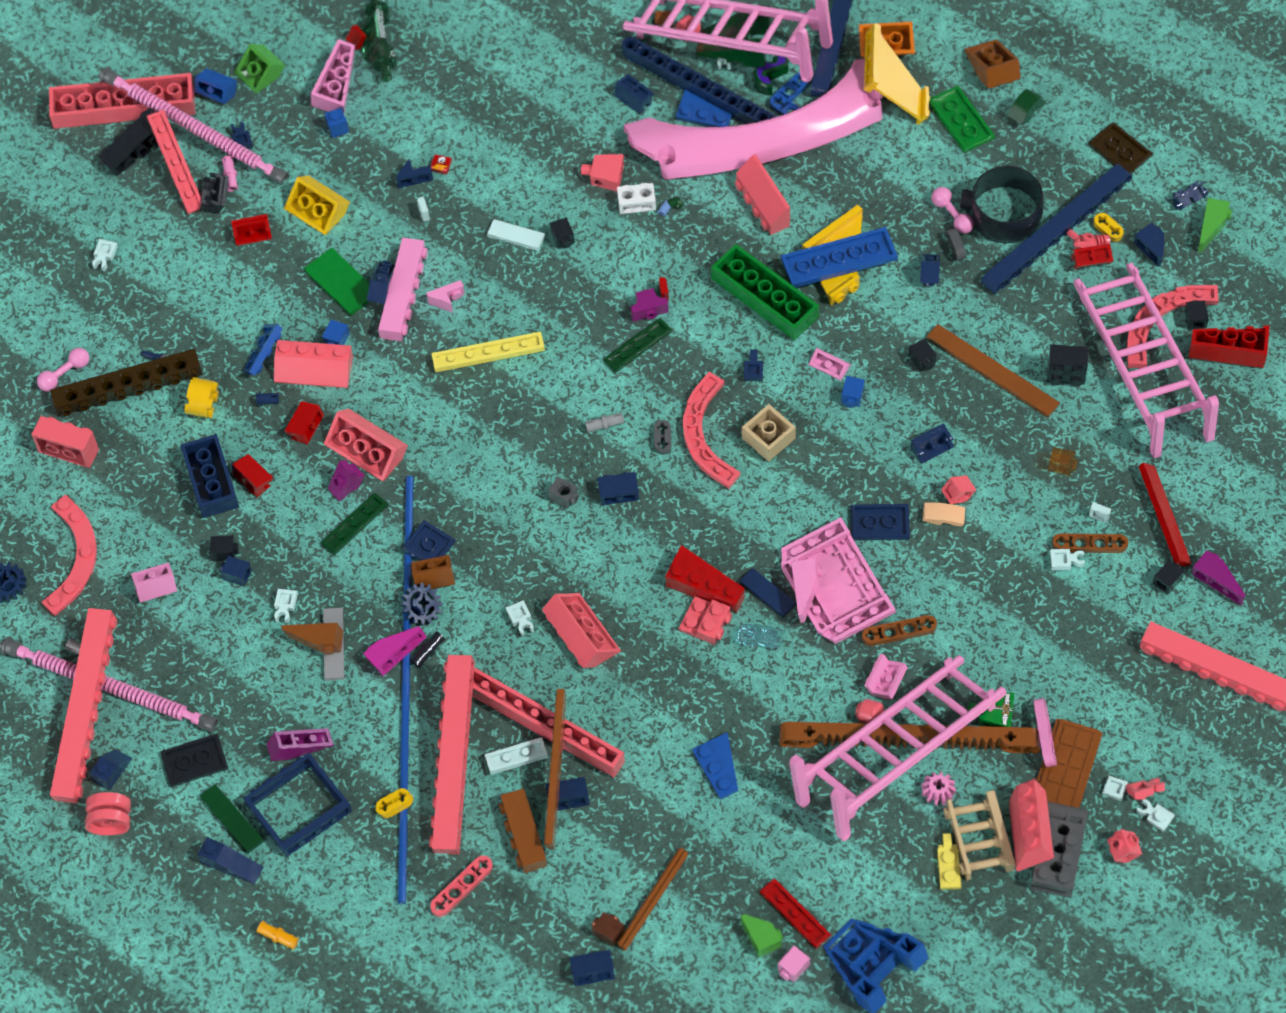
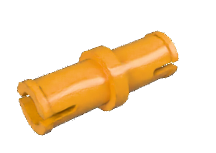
M264 921L258 926L257 933L272 939V942L276 944L279 942L294 950L299 942L298 937L284 932L283 928H276Z

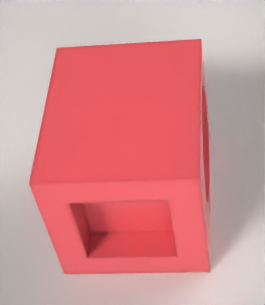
M965 475L950 477L941 491L950 504H957L968 501L976 491V488L968 476Z

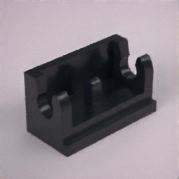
M210 173V177H204L199 209L214 214L220 213L225 206L229 176Z

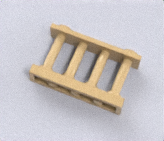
M995 791L986 792V798L983 802L953 808L951 799L947 800L944 815L946 820H950L961 863H959L960 873L965 875L966 881L971 879V871L1000 865L1005 867L1006 872L1014 871L1015 861ZM985 810V812L989 811L991 818H988L987 821L958 826L956 819L958 815ZM988 828L990 830L994 829L996 836H993V839L963 844L961 834ZM990 847L1000 849L1001 854L996 858L972 863L968 862L966 852Z

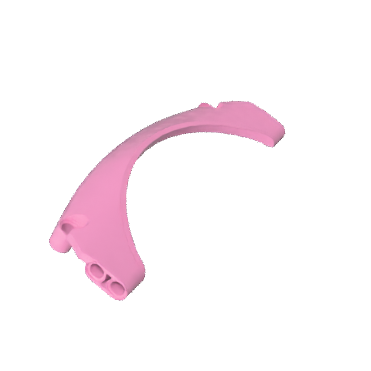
M865 58L855 60L845 77L825 95L800 109L773 119L739 126L703 128L674 125L648 117L624 124V131L628 135L627 139L632 149H636L659 162L664 179L670 180L740 169L754 154H756L761 163H766L822 146L882 120L880 99L883 98V95L874 89L870 93L864 91Z

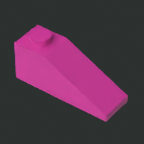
M418 626L378 640L370 645L363 654L378 672L384 676L427 636Z

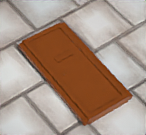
M1056 719L1052 737L1057 765L1046 767L1043 759L1037 782L1046 790L1047 804L1049 801L1077 808L1080 807L1103 732L1064 719Z

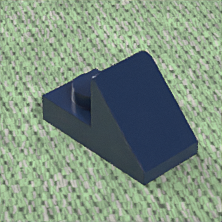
M409 159L396 176L398 189L433 181L431 166L412 169Z

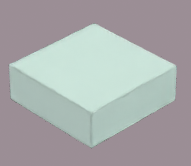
M420 197L417 203L422 221H429V211L425 199Z
M1093 502L1089 516L1106 523L1110 518L1111 509Z
M1108 775L1102 795L1122 801L1128 782Z

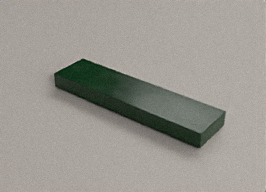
M659 318L605 357L603 362L614 373H617L669 335L672 329Z
M376 493L372 494L320 542L321 545L335 556L389 506L388 503Z
M216 784L200 795V799L248 854L264 842L263 838Z

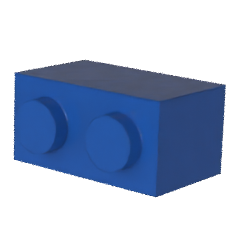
M206 68L195 76L194 92L225 104L236 94L237 80Z

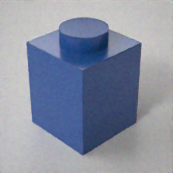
M341 108L324 113L326 125L332 138L349 133L347 120Z
M330 320L322 336L323 344L344 345L350 334L348 325Z
M846 376L841 395L842 404L850 408L860 407L865 379Z

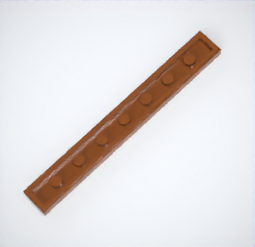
M937 324L927 335V340L1049 418L1060 405L1059 401L941 325Z
M565 689L556 690L544 839L547 849H555L567 699Z

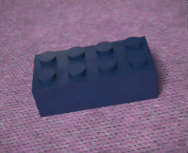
M217 434L181 444L180 446L202 518L239 508Z

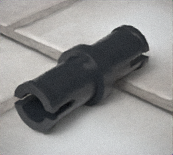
M436 631L426 644L423 643L419 652L410 660L411 663L420 668L430 656L432 657L435 654L434 651L439 645L445 641L443 635Z

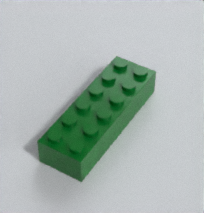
M737 244L711 266V279L794 341L819 318V305Z

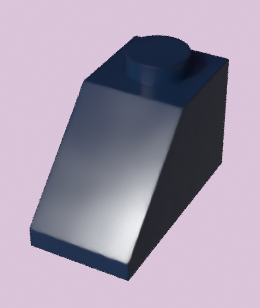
M1150 223L1135 234L1134 244L1160 267L1164 253V233L1161 228Z
M921 254L920 283H924L925 286L939 284L940 255Z
M116 749L101 756L90 772L93 781L111 790L132 760V757Z

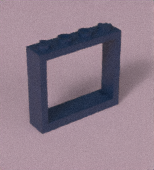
M310 753L302 758L298 757L292 765L282 768L276 776L266 779L260 787L251 790L250 794L243 798L246 807L286 858L352 812L350 803ZM310 768L338 804L283 842L255 805Z

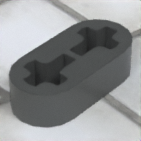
M957 229L946 230V237L955 260L965 259V248Z
M660 420L654 425L655 451L660 455L668 454L672 448L671 426L665 420ZM661 426L665 428L664 435H661ZM661 440H665L666 446L664 449L661 448Z

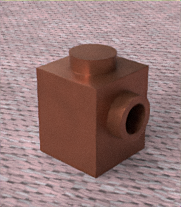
M604 912L600 917L597 916L591 925L593 935L612 947L615 946L625 931L624 924L615 915H608Z

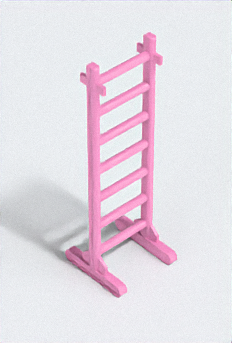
M652 0L641 18L634 17V22L625 21L623 24V29L636 32L637 38H644L645 33L783 56L793 64L799 65L800 76L804 82H810L813 77L808 32L804 28L806 24L813 30L819 31L820 44L823 48L828 49L833 43L828 0H815L816 9L811 8L807 13L727 0H667L677 2L662 27L646 24L657 5H665V0ZM685 3L701 6L686 31L670 28ZM709 7L726 10L711 35L694 32ZM733 11L750 14L735 39L718 36ZM758 15L774 18L760 43L743 40ZM782 19L799 22L785 47L768 44Z
M1133 263L1126 264L1129 276L1089 288L1085 287L1080 278L1075 279L1073 284L1080 299L1084 303L1148 427L1151 436L1150 453L1153 459L1161 457L1165 418L1201 408L1204 417V439L1206 442L1213 441L1215 439L1219 408L1218 398L1214 395L1207 397V400L1205 399L1141 280L1137 267ZM1132 282L1141 295L1095 309L1089 295ZM1141 303L1146 304L1151 314V317L1106 330L1100 318L1101 315ZM1156 323L1163 336L1162 338L1117 351L1110 338L1111 336ZM1167 344L1174 357L1173 359L1128 372L1121 359L1122 357ZM1176 365L1179 366L1185 380L1139 393L1132 380L1133 378ZM1188 386L1197 400L1152 415L1143 401Z
M958 655L953 660L951 657L947 658L941 669L815 764L807 763L805 765L804 760L800 756L794 755L789 763L796 803L802 808L808 806L810 803L808 786L814 782L816 775L821 777L834 788L830 797L836 836L842 841H846L851 835L849 820L855 816L860 806L988 709L991 712L996 708L995 703L1007 694L1006 689L1001 686L996 691L990 689L986 692L957 670L964 663L963 657ZM945 677L947 680L954 677L983 700L967 711L934 685ZM926 691H929L962 717L946 728L914 704L913 701ZM907 707L938 731L939 734L924 745L891 718ZM885 724L916 748L917 751L901 762L868 735ZM860 741H863L895 766V768L879 779L846 752ZM840 757L873 785L856 796L824 769Z

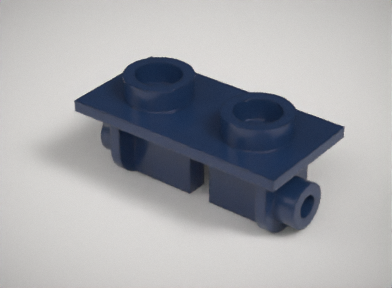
M1196 181L1187 186L1188 190L1184 192L1182 189L1172 194L1173 198L1169 202L1174 200V208L1182 210L1192 204L1189 199L1190 197L1194 203L1206 198L1208 191L1202 187L1206 182L1198 184Z

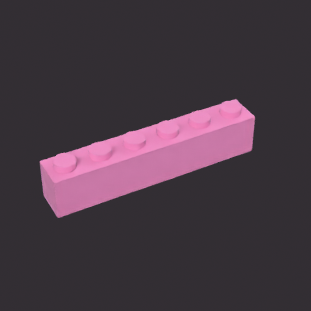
M402 238L378 328L381 339L402 341L403 335H407L408 325L406 323L412 316V309L410 307L415 304L416 294L414 292L415 289H419L420 285L418 276L423 273L424 264L422 261L427 258L428 253L424 240Z

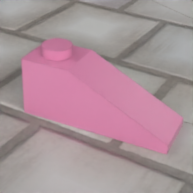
M815 558L791 562L798 616L801 623L806 620L819 585L818 577L822 576L821 567L816 565Z

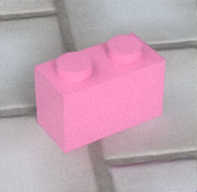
M169 563L131 574L140 603L177 592L174 575Z

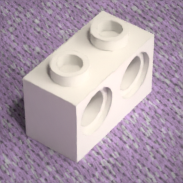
M653 183L617 187L620 214L656 210Z

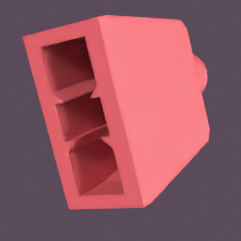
M624 154L595 155L592 165L582 164L581 175H589L591 185L617 191V187H620L624 167Z

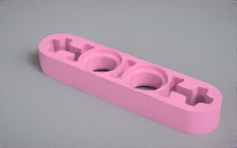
M1044 698L1034 700V707L1044 763L1046 767L1055 766L1057 761L1046 701Z

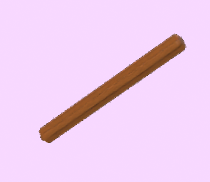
M683 848L677 850L618 940V948L624 951L628 949L687 858L688 852Z

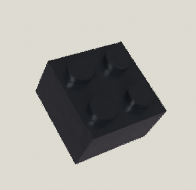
M1050 344L1047 382L1053 385H1061L1062 383L1072 386L1085 385L1088 367V347Z

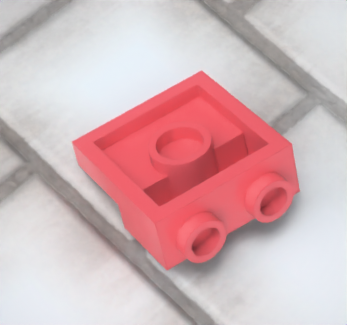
M695 596L679 626V631L715 645L717 639L721 640L724 634L723 627L725 623L729 624L731 621L732 613L730 606L715 600L708 602Z

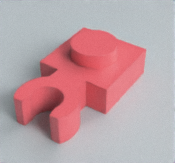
M1154 778L1149 782L1142 780L1126 785L1127 793L1135 800H1143L1148 796L1154 795V792L1165 790V783H1160L1159 778Z

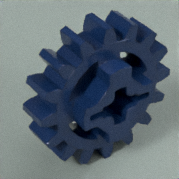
M10 562L6 566L0 563V603H3L4 599H7L8 603H10L12 597L17 600V594H23L21 588H26L25 581L27 579L22 568L19 569L17 564L12 567Z
M423 583L418 584V587L414 584L411 586V589L405 590L407 595L401 596L405 600L400 603V606L405 608L401 613H407L406 620L413 619V625L418 621L420 626L424 625L425 622L430 624L432 620L438 618L436 614L442 612L438 609V607L443 605V603L438 602L441 595L436 596L437 589L431 591L430 584L424 587ZM416 593L415 599L410 600L411 596ZM428 609H432L431 613L428 616H426V614H428Z

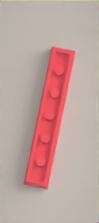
M164 110L148 115L147 119L187 213L190 214L201 210L199 209L201 196Z

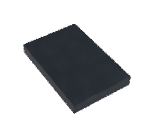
M218 733L160 751L171 787L228 770Z

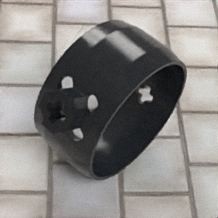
M999 166L983 173L977 179L972 190H962L960 208L970 210V216L974 220L975 229L985 238L998 243H1016L1031 236L1038 228L1043 215L1044 195L1039 181L1030 172L1015 166ZM1010 187L1021 190L1029 195L1035 202L1037 209L1032 215L1023 220L1002 222L984 214L976 201L982 194L991 189Z

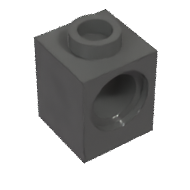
M557 477L548 489V499L567 509L571 504L575 505L579 498L577 486L560 477Z

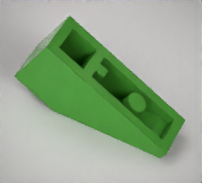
M1207 199L1198 252L1202 253L1224 228L1226 220H1230L1232 209H1229L1230 201Z

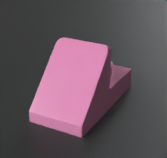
M461 280L426 293L429 305L452 313L450 300H458L465 295Z

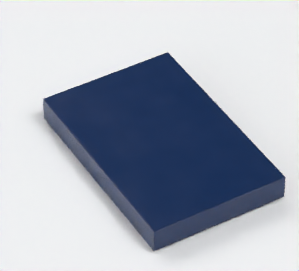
M909 504L851 505L853 540H910Z

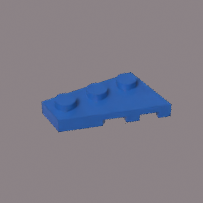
M687 89L684 91L676 114V120L706 127H729L732 119L730 112Z
M264 324L263 330L265 333L258 337L256 342L258 348L251 353L243 370L244 373L255 376L262 370L264 359L270 356L274 342L276 343L281 337L282 327L277 324Z
M727 732L692 749L694 756L720 800L738 792Z

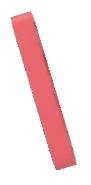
M487 856L476 858L433 899L430 905L433 915L436 917L447 915L492 871V860ZM482 862L484 864L487 862L488 868H481L478 871L480 876H478L475 871L480 868L479 863ZM468 875L475 878L471 884H466L463 881ZM457 889L460 891V895L457 898H451L449 892ZM444 903V910L438 909L436 911V904L442 905Z

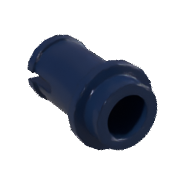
M259 392L260 394H256V405H260V407L266 404H279V392Z

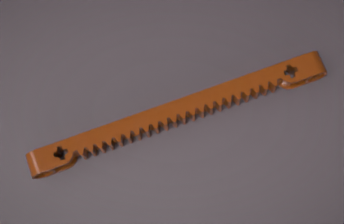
M783 722L780 724L779 744L782 747L790 745V747L811 748L816 746L819 741H822L824 746L830 741L832 746L836 742H839L840 745L867 723ZM885 724L868 735L882 747L884 743L887 744L888 748L891 747L892 743L895 744L896 748L899 747L900 743L903 744L904 748L908 745L907 741ZM898 724L922 744L928 743L939 734L930 725ZM965 726L942 743L944 749H947L948 745H951L952 749H955L956 745H959L960 749L967 745L968 750L971 749L972 745H975L976 750H979L980 745L983 746L984 750H987L988 746H991L992 750H995L996 746H1000L1003 751L1008 753L1030 752L1036 754L1040 752L1039 731L1036 728ZM860 741V742L863 743L864 747L867 746L866 743H864L863 741Z

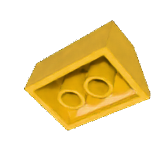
M300 176L296 178L284 209L326 235L344 217L350 201L311 176Z

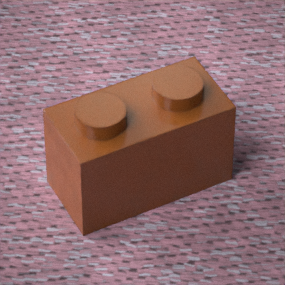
M449 555L411 562L412 575L417 587L420 583H423L424 587L430 584V589L455 584L454 571Z

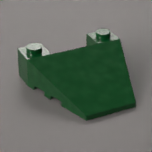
M739 12L730 16L718 36L735 39L750 14ZM758 15L743 40L760 43L762 39H751V34H765L772 23L771 17ZM717 23L701 30L700 33L711 35ZM699 42L696 50L697 56L715 60L723 58L728 63H733V61L741 62L742 66L765 67L767 58L765 53Z

